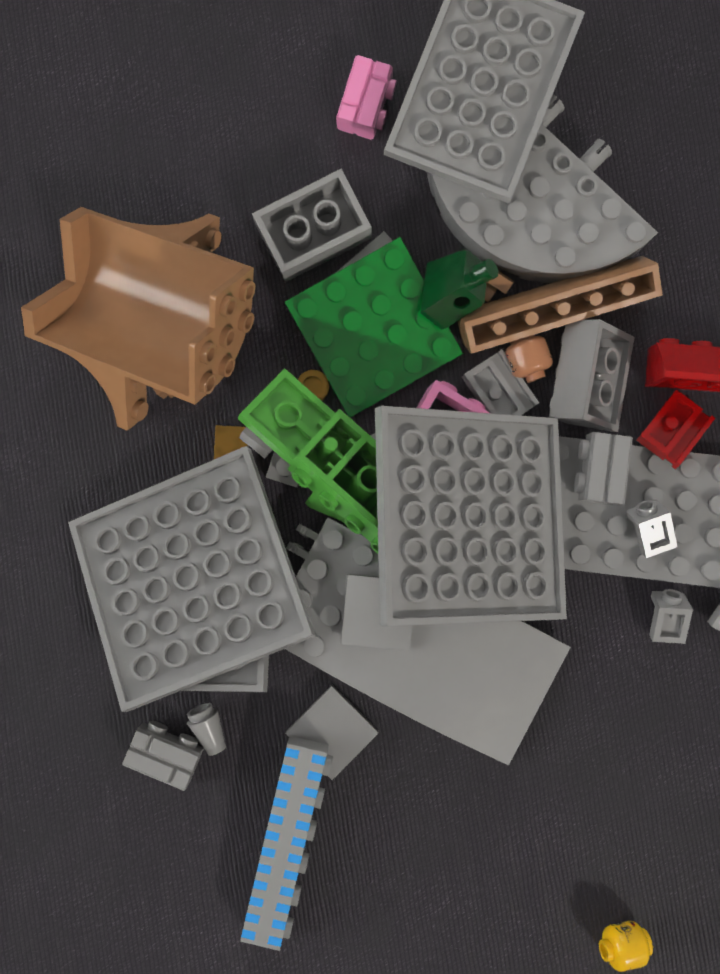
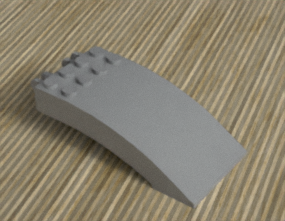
M327 518L320 533L299 524L296 529L299 534L315 541L310 551H307L301 545L289 542L286 549L305 559L296 576V580L316 636L285 649L409 718L509 765L571 647L523 621L413 625L410 651L342 645L341 633L347 574L379 577L378 554L371 548V542L364 536L352 532L346 526L330 518Z

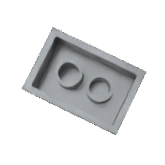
M342 169L252 213L256 227L284 282L370 240L372 235V227Z

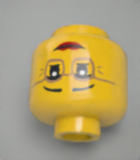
M625 921L611 924L604 928L602 940L599 941V951L602 959L605 962H609L613 969L618 972H624L646 966L653 953L651 937L645 928L640 927L634 921Z

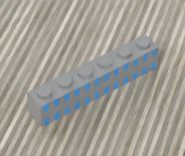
M291 735L289 737L240 942L280 951L282 939L290 938L294 918L288 917L290 906L297 907L302 886L297 885L296 881L298 873L305 874L310 854L304 852L306 840L313 842L317 821L311 820L314 808L321 809L325 788H321L319 785L322 775L329 776L333 756L327 755L328 744Z

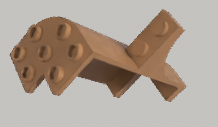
M80 207L60 218L65 280L21 307L24 333L26 337L58 349L81 363L104 389L113 407L117 426L128 431L147 415L146 385L195 405L205 395L210 394L224 377H229L234 370L235 359L246 333L252 328L254 322V314L251 313L252 298L255 293V283L253 282L254 267L211 253L219 247L221 242V232L219 231L220 217L208 213L198 219L179 224L145 225L121 221Z

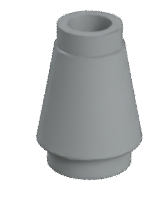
M204 703L187 713L189 719L187 725L207 754L212 756L222 752L226 748V744L224 742L218 709L213 708L212 703Z

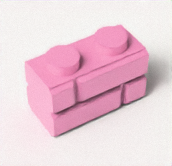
M355 56L336 116V124L339 130L351 134L355 133L357 136L370 140L374 139L376 129L383 130L387 117V111L383 110L386 99L392 100L397 80L392 79L393 67L379 61L374 62L372 59L363 56Z

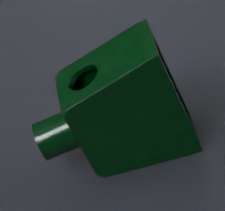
M462 250L427 263L420 313L443 330L481 307L485 302L486 283L498 277V268L492 259L480 261L469 250Z

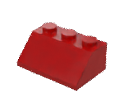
M659 339V343L657 342L648 348L645 387L720 392V347H712V342L693 341L691 345L679 344V339Z

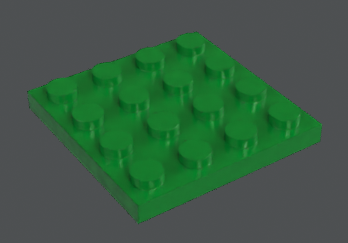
M401 237L284 302L348 417L356 415L463 354L449 327L441 330L420 313L424 280Z

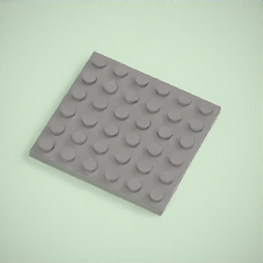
M379 406L375 408L380 626L567 619L558 418Z
M244 446L68 522L121 712H129L316 636L252 451L248 446Z

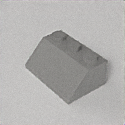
M600 319L580 320L565 325L561 338L562 346L559 363L556 367L555 386L550 400L549 417L558 418L559 421L567 424L618 432L634 337Z

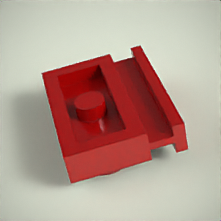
M675 390L636 441L660 459L669 461L673 464L671 467L677 469L715 420V417L712 415L709 417L703 413V408L678 390Z

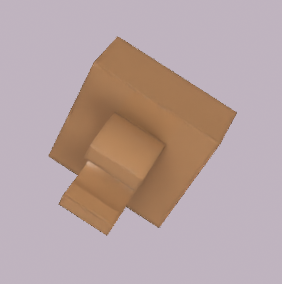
M498 270V277L486 283L485 301L489 302L497 289L506 294L515 281Z

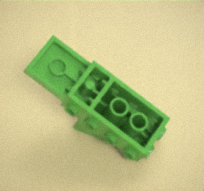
M284 368L239 414L238 420L290 465L288 470L297 484L304 488L308 487L313 491L305 502L309 508L345 523L356 534H362L371 542V548L378 554L376 440L342 410L339 409L335 413Z

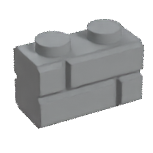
M591 432L586 434V440L581 439L578 448V458L583 460L582 473L577 472L574 482V492L579 493L578 500L610 505H625L633 437Z
M149 721V724L142 723L135 732L122 765L185 791L192 779L204 748L197 745L199 741L193 736L180 734L178 737L168 733V727L156 721Z

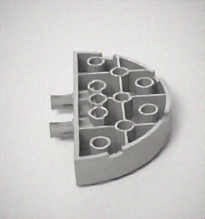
M552 95L510 204L427 172L431 194L435 198L442 219L452 234L467 250L481 261L492 259L499 271L503 270L520 276V279L540 283H554L612 267L633 257L658 233L594 173L612 155V149L609 145L597 154L605 143L604 140L597 139L585 154L578 158L546 128L564 110V105L560 99L554 105L553 102L557 99L555 95Z

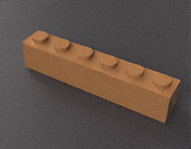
M640 256L598 272L567 278L485 303L457 321L462 343L472 354L662 296L659 266L657 262Z

